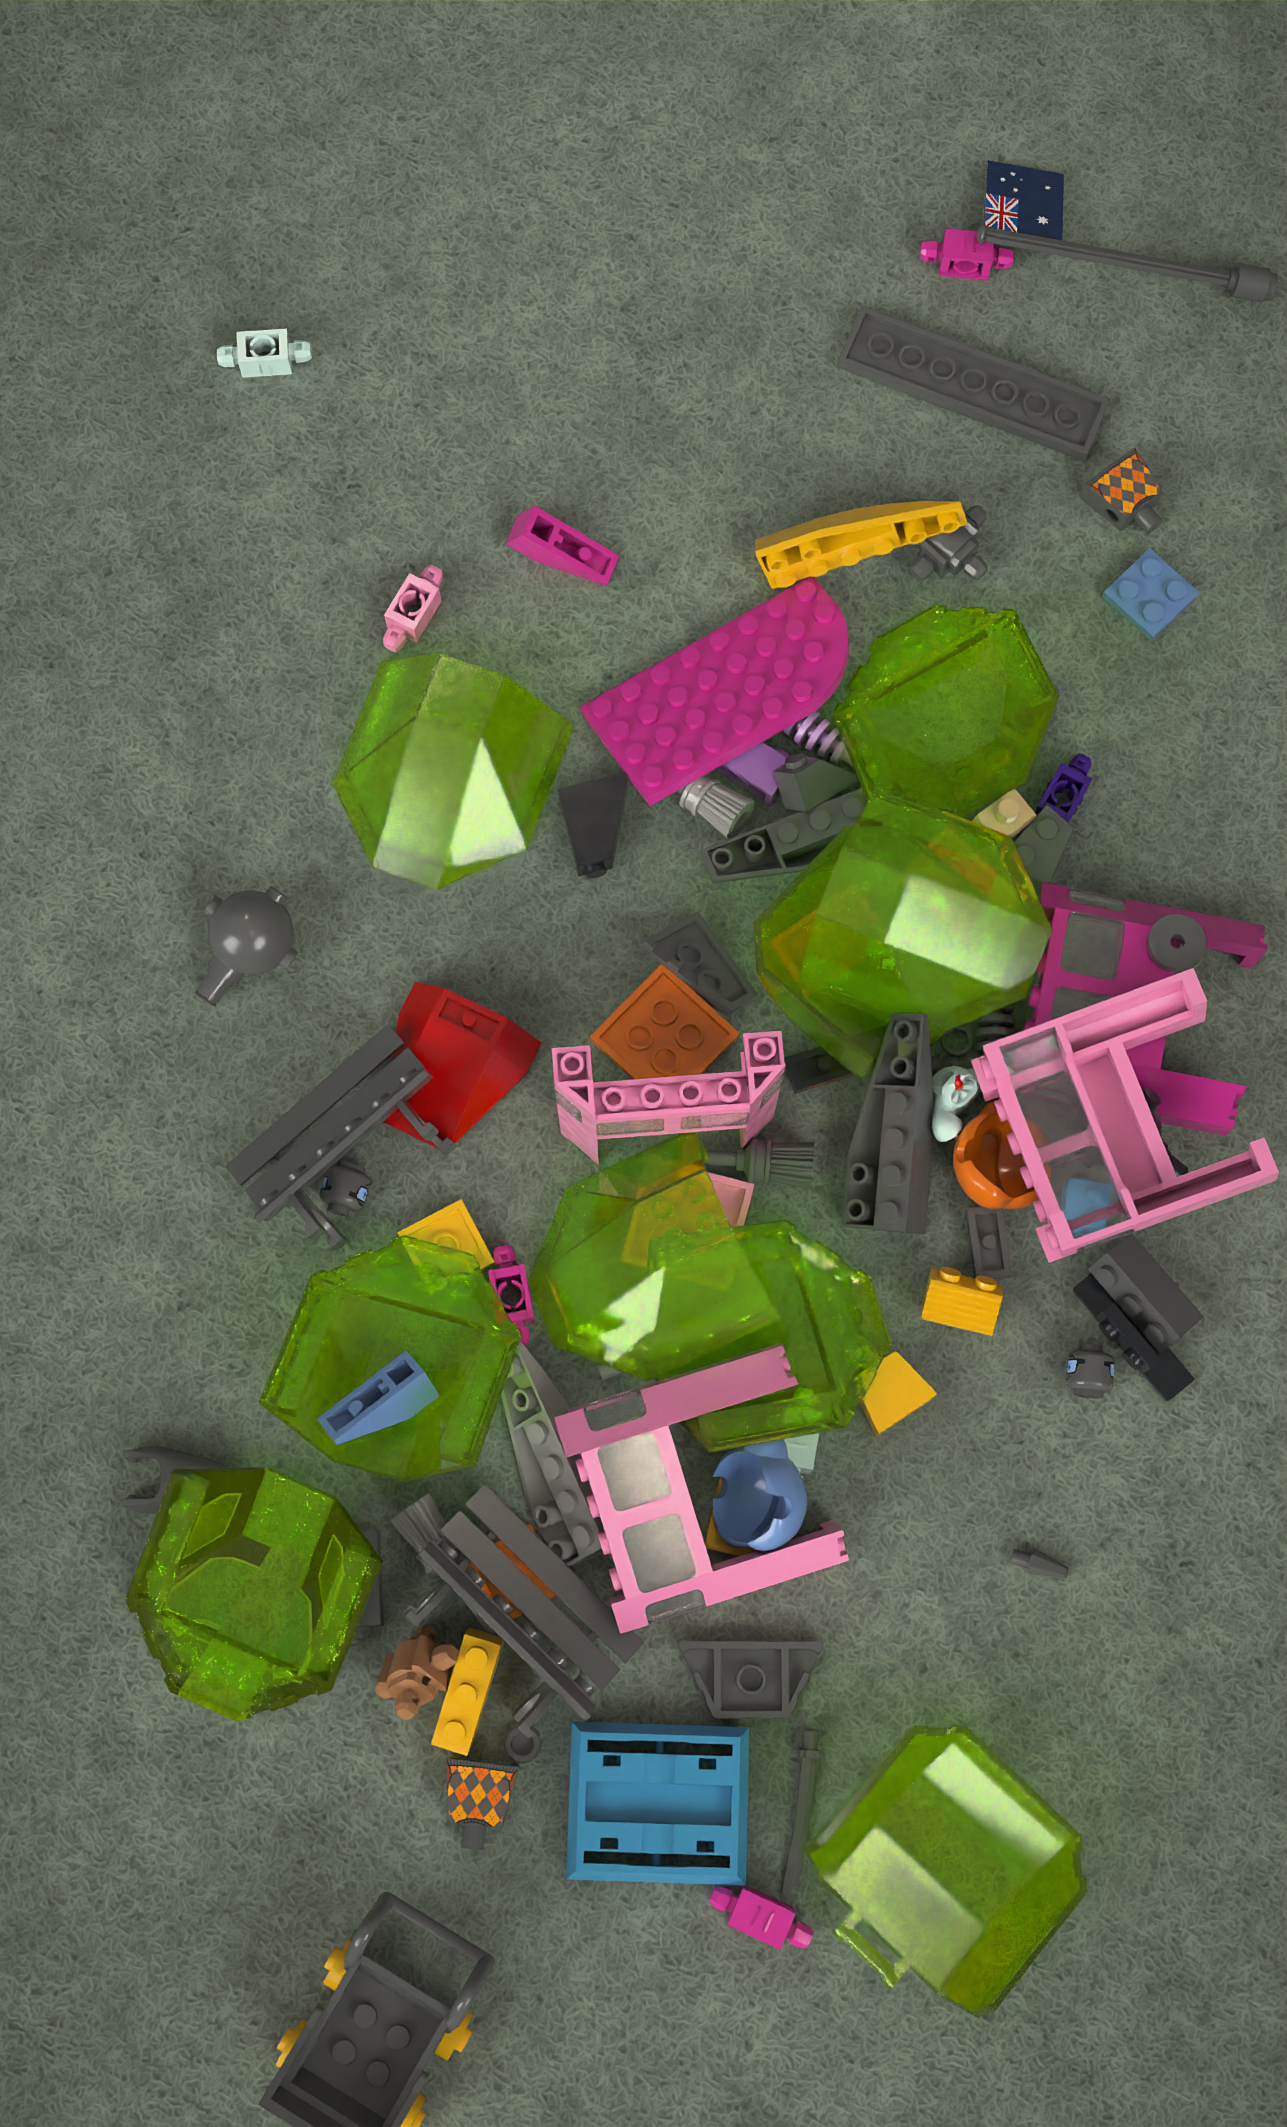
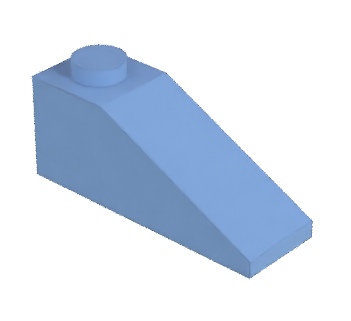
M404 1351L323 1413L317 1420L336 1445L411 1419L440 1395L423 1369L407 1351Z

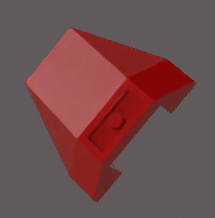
M415 982L399 1012L396 1034L405 1044L392 1055V1061L406 1048H409L425 1066L424 1068L433 1076L427 1084L407 1101L426 1123H432L439 1130L437 1135L442 1141L448 1137L456 1144L526 1076L542 1042L510 1019L443 987ZM399 1108L383 1121V1123L438 1149L431 1140L428 1142L420 1135Z

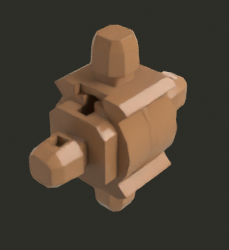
M428 1624L419 1627L413 1637L401 1642L396 1647L395 1653L386 1652L380 1677L376 1682V1694L383 1699L395 1698L396 1714L404 1720L414 1717L418 1713L420 1706L437 1697L439 1690L447 1691L453 1666L458 1660V1649L452 1644L439 1646L436 1643V1629Z

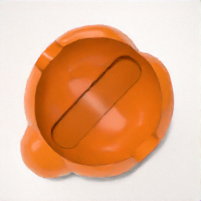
M994 1101L986 1104L980 1110L979 1115L971 1119L960 1132L953 1151L954 1173L967 1196L984 1208H1026L1033 1205V1202L1039 1199L1034 1187L1027 1189L1019 1168L1024 1167L1025 1163L1021 1153L1013 1154L1007 1138V1134L1013 1132L1008 1120L1001 1122ZM1026 1120L1036 1148L1041 1149L1049 1146L1050 1142L1042 1129L1035 1123ZM1047 1163L1044 1169L1050 1182L1051 1168H1049Z

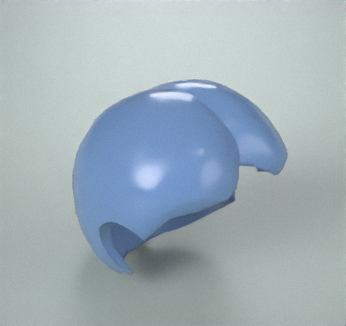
M771 1431L755 1433L747 1440L743 1447H738L725 1453L714 1471L713 1477H721L722 1487L719 1494L713 1498V1520L719 1536L726 1543L735 1547H752L759 1551H771L783 1546L798 1533L807 1511V1491L796 1465L788 1458L787 1445L784 1439Z

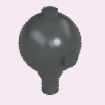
M270 886L266 893L246 890L234 893L224 900L217 896L211 900L204 914L210 917L208 939L214 956L208 963L210 966L207 971L208 974L197 988V991H195L199 998L212 1006H216L226 990L233 983L238 984L243 975L264 974L279 965L287 970L298 952L291 948L294 939V927L291 916L284 906L288 899L286 895Z

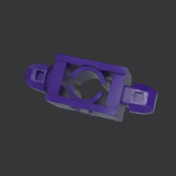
M1078 753L1073 757L1068 766L1061 762L1053 779L1048 783L1047 790L1043 792L1042 799L1035 810L1036 817L1048 805L1065 821L1070 822L1072 816L1078 810V805H1081L1083 796L1092 781L1091 777L1086 776L1091 767V759ZM1066 787L1069 789L1067 796L1070 802L1062 803L1060 808L1055 806L1058 800L1054 794L1063 793Z

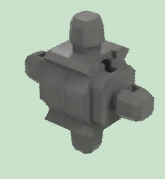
M979 505L972 506L964 512L967 525L961 526L951 533H940L928 537L919 543L921 547L917 554L919 557L912 563L910 573L918 581L925 580L934 571L941 578L948 571L955 576L963 568L964 573L973 580L978 581L986 574L988 570L986 563L979 555L976 556L979 549L976 536L979 534V528L985 522L987 515Z

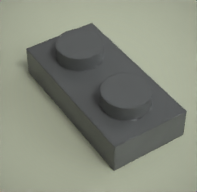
M982 1206L966 1208L965 1214L974 1279L980 1275L993 1279L1011 1278L1012 1268L1003 1208L987 1209Z

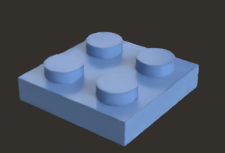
M1149 548L1103 592L1102 598L1152 642L1198 597L1200 592Z

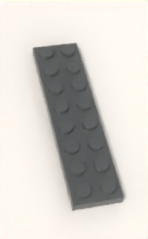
M863 305L837 361V368L1086 461L1110 402L1108 397Z

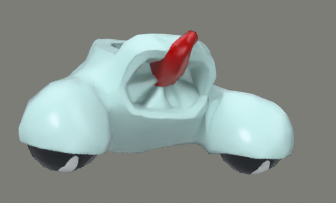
M1005 1062L1009 1074H1014L1013 1069ZM946 1067L932 1077V1131L939 1142H951L958 1138L963 1123L957 1115L965 1110L981 1092L973 1068Z

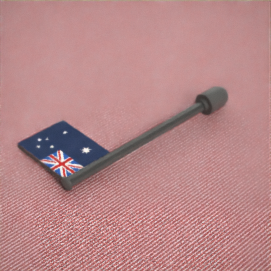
M987 161L983 224L977 231V241L980 244L988 242L1224 285L1226 289H1230L1231 297L1263 302L1264 299L1272 300L1278 283V274L1272 273L1270 268L1238 263L1235 269L1226 271L1062 241L1064 174Z

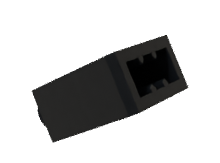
M626 773L558 789L559 803L578 877L586 875L587 878H597L605 875L607 870L613 867L627 795Z

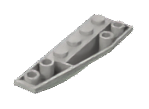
M518 1340L492 1356L527 1505L543 1542L570 1568L603 1552L597 1533L603 1532L604 1528L600 1517L592 1518L586 1497L593 1495L589 1480L581 1482L575 1460L582 1458L581 1453L566 1458L554 1417L567 1414V1409H570V1407L542 1367L523 1343ZM600 1462L613 1507L617 1511H623ZM630 1527L626 1528L622 1533L624 1541L634 1536Z

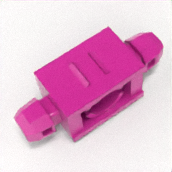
M945 228L942 243H938V240H926L921 243L920 259L932 263L940 261L939 276L988 280L991 266H995L996 269L1012 267L1014 251L1010 248L1001 246L994 248V244L988 242L980 244L977 241V231Z
M510 1245L499 1246L494 1250L495 1267H499V1269L488 1270L491 1285L490 1294L493 1296L494 1304L492 1305L495 1308L499 1329L510 1327V1330H507L510 1344L520 1340L524 1346H528L530 1340L529 1329L524 1327V1324L535 1322L532 1309L533 1299L530 1297L529 1292L531 1288L527 1281L524 1264L513 1266L517 1262ZM521 1279L522 1285L515 1280ZM508 1281L512 1282L513 1288L518 1289L522 1293L520 1301L516 1304V1312H512L511 1306L502 1301L503 1292L508 1289L506 1284ZM526 1304L527 1310L520 1311ZM501 1308H502L504 1311L509 1312V1313L502 1314Z
M716 1885L710 1896L709 1902L713 1907L723 1913L725 1910L730 1911L727 1919L728 1926L781 1950L785 1938L790 1939L789 1944L800 1948H808L814 1934L812 1929L799 1920L797 1923L793 1922L796 1915L794 1907L747 1885L741 1886L738 1895L733 1894V1889Z

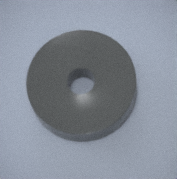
M1170 914L1160 918L1153 925L1147 935L1146 950L1149 958L1158 968L1170 973H1181L1192 969L1203 957L1206 950V936L1200 924L1193 918L1183 914ZM1178 939L1182 947L1174 948L1170 940Z

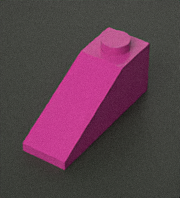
M535 505L518 514L506 542V545L536 562L605 586L608 585L619 558L618 554Z

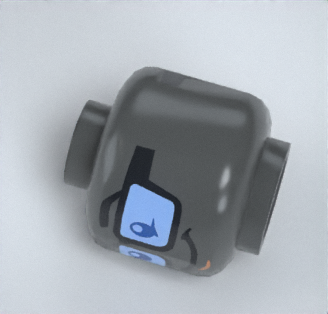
M339 1161L338 1165H333L326 1171L319 1197L323 1202L329 1204L327 1211L347 1217L349 1211H360L363 1208L371 1185V1180L365 1174L366 1169L364 1167L346 1161Z
M1081 1344L1080 1351H1073L1068 1355L1066 1385L1071 1390H1074V1396L1099 1399L1103 1398L1104 1393L1112 1390L1115 1363L1113 1356L1104 1353L1103 1346L1097 1344Z

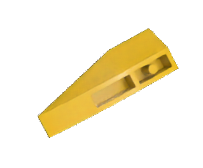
M918 501L882 504L819 517L755 539V553L771 588H785L793 585L796 581L811 576H822L829 570L841 566L855 565L860 560L874 555L888 554L893 549L907 544L921 543L926 538L940 533L954 532L959 527L968 523L961 501Z

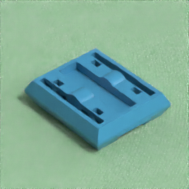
M572 1721L566 1879L746 1885L749 1727ZM588 1740L655 1741V1753L587 1752ZM665 1741L733 1745L732 1756L679 1755L664 1753ZM604 1755H615L616 1765L620 1766H603L608 1764L609 1756ZM699 1758L710 1759V1768L715 1769H699V1767H703V1759ZM606 1838H613V1846L618 1847V1849L601 1848V1846H606ZM701 1841H708V1849L714 1852L697 1851V1849H701ZM584 1851L652 1854V1864L584 1861ZM661 1854L730 1856V1865L661 1864Z

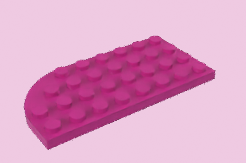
M812 576L808 577L580 706L581 714L650 807L819 709L834 693L847 667L849 638L844 615L818 581Z

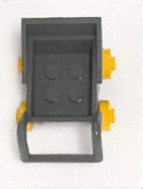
M382 1893L362 1921L353 1939L349 1938L343 1949L336 1946L328 1958L324 1968L329 1970V1973L323 1984L335 1992L325 2009L317 2005L308 2022L302 2019L296 2030L290 2027L287 2029L277 2046V2049L282 2052L276 2063V2066L280 2069L258 2105L292 2127H420L427 2114L420 2110L427 2098L420 2091L429 2077V2074L424 2072L423 2069L433 2052L448 2061L454 2049L460 2053L463 2051L473 2033L472 2030L467 2028L473 2017V2014L468 2012L494 1966L495 1960L493 1956L392 1893ZM390 1908L477 1961L476 1966L451 2009L363 1955L371 1937Z

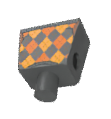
M1135 447L1084 485L1080 498L1119 531L1124 530L1136 521L1146 534H1149L1163 521L1152 509L1158 504L1162 495L1161 487Z
M446 1758L448 1822L464 1824L462 1848L484 1850L487 1827L503 1828L520 1766Z

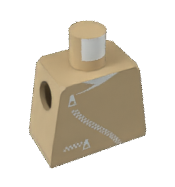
M1014 788L978 813L962 838L977 855L987 862L1014 843L1036 818V814ZM982 831H985V833L987 834L988 841L982 837Z

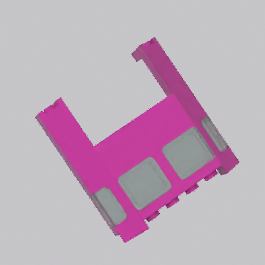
M1042 882L1036 915L1047 917L1043 920L1040 939H1045L1046 943L1044 952L1039 951L1037 954L1034 972L1040 973L1038 986L1032 985L1028 1006L1034 1007L1032 1020L1026 1019L1024 1030L1175 975L1176 973L1166 972L1158 968L1151 961L1146 950V939L1149 931L1160 918L1166 915L1183 914L1193 918L1204 930L1206 949L1240 955L1238 965L1253 968L1268 950L1267 944H1263L1264 935L1262 934L1265 932V926ZM1178 939L1170 940L1174 948H1180L1181 942ZM1053 1028L1022 1039L1028 1041V1043L1017 1041L1012 1049L1009 1066L1013 1069L1014 1074L1056 1059L1060 1054V1048ZM1166 1036L1126 1050L1141 1090L1146 1087L1150 1088L1161 1100V1104L1156 1107L1161 1123L1224 1136L1233 1130L1236 1120L1230 1118L1235 1119L1238 1105L1235 1103L1244 1095L1247 1086L1162 1070L1161 1063ZM1060 1074L1016 1091L1018 1095L1073 1105L1077 1097L1072 1082L1066 1074Z

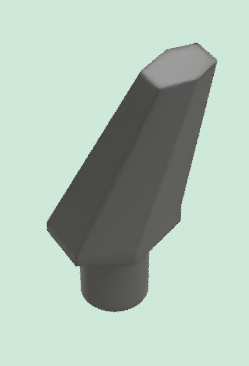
M1014 1549L1011 1564L1028 1568L1029 1574L1067 1578L1069 1567L1037 1550H1033L1032 1554Z

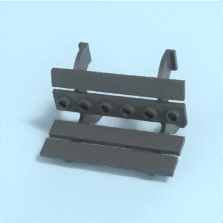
M388 1024L225 1166L242 1186L267 1163L272 1165L244 1190L259 1209L255 1212V1219L259 1223L262 1220L269 1222L291 1203L309 1226L304 1231L309 1238L316 1241L327 1231L332 1237L327 1242L328 1245L337 1251L349 1241L313 1203L304 1190L398 1108L420 1135L428 1142L431 1140L444 1155L447 1156L457 1147L448 1137L442 1141L437 1135L439 1130L432 1123H426L407 1101L433 1078L413 1052L406 1048L384 1069L381 1070L379 1068L385 1060L405 1044ZM374 1073L375 1076L282 1158L278 1159L276 1157L369 1074Z
M484 1484L465 1505L490 1531L485 1535L459 1510L440 1531L466 1557L457 1564L454 1560L459 1555L444 1540L436 1544L431 1539L419 1556L443 1581L416 1608L409 1603L405 1607L407 1611L405 1616L417 1627L447 1593L453 1589L545 1680L512 1713V1717L518 1722L516 1724L517 1727L528 1738L534 1734L530 1726L549 1706L557 1694L587 1721L597 1704L591 1698L595 1690L580 1675L573 1680L566 1672L575 1664L602 1691L621 1669L593 1643L597 1637L625 1664L644 1642L633 1631L620 1634L613 1611ZM496 1536L591 1629L587 1635L492 1542ZM473 1563L567 1658L564 1660L553 1648L546 1653L536 1643L541 1636L526 1621L519 1626L509 1616L514 1609L498 1593L491 1598L482 1589L486 1581L473 1568L469 1567L466 1571L464 1570Z

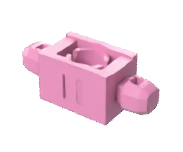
M429 565L420 574V578L410 573L408 574L384 614L388 628L383 637L385 648L392 652H397L407 642L406 638L417 643L441 603L439 586L443 579V573L440 568ZM419 598L421 608L416 612H409L407 618L405 609L410 605H417Z

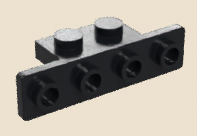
M1092 1273L1073 1288L1076 1296L1099 1322L1098 1326L1102 1333L1110 1341L1117 1343L1122 1349V1355L1133 1369H1138L1164 1401H1170L1193 1382L1194 1377L1169 1348L1159 1353Z

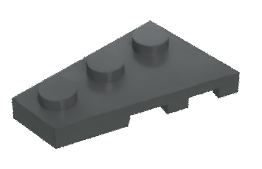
M699 912L647 938L640 946L726 1016L752 1003L758 996L755 989Z

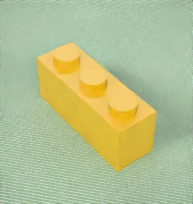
M471 1627L464 1634L458 1660L452 1673L431 1745L465 1756L470 1752L504 1644V1640L501 1637Z

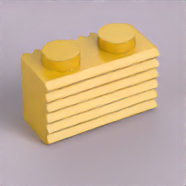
M941 1267L940 1270L933 1268L930 1272L921 1306V1319L992 1336L1003 1298V1286L997 1284V1281L991 1277L980 1275L973 1279L972 1277L961 1275V1272L954 1268Z

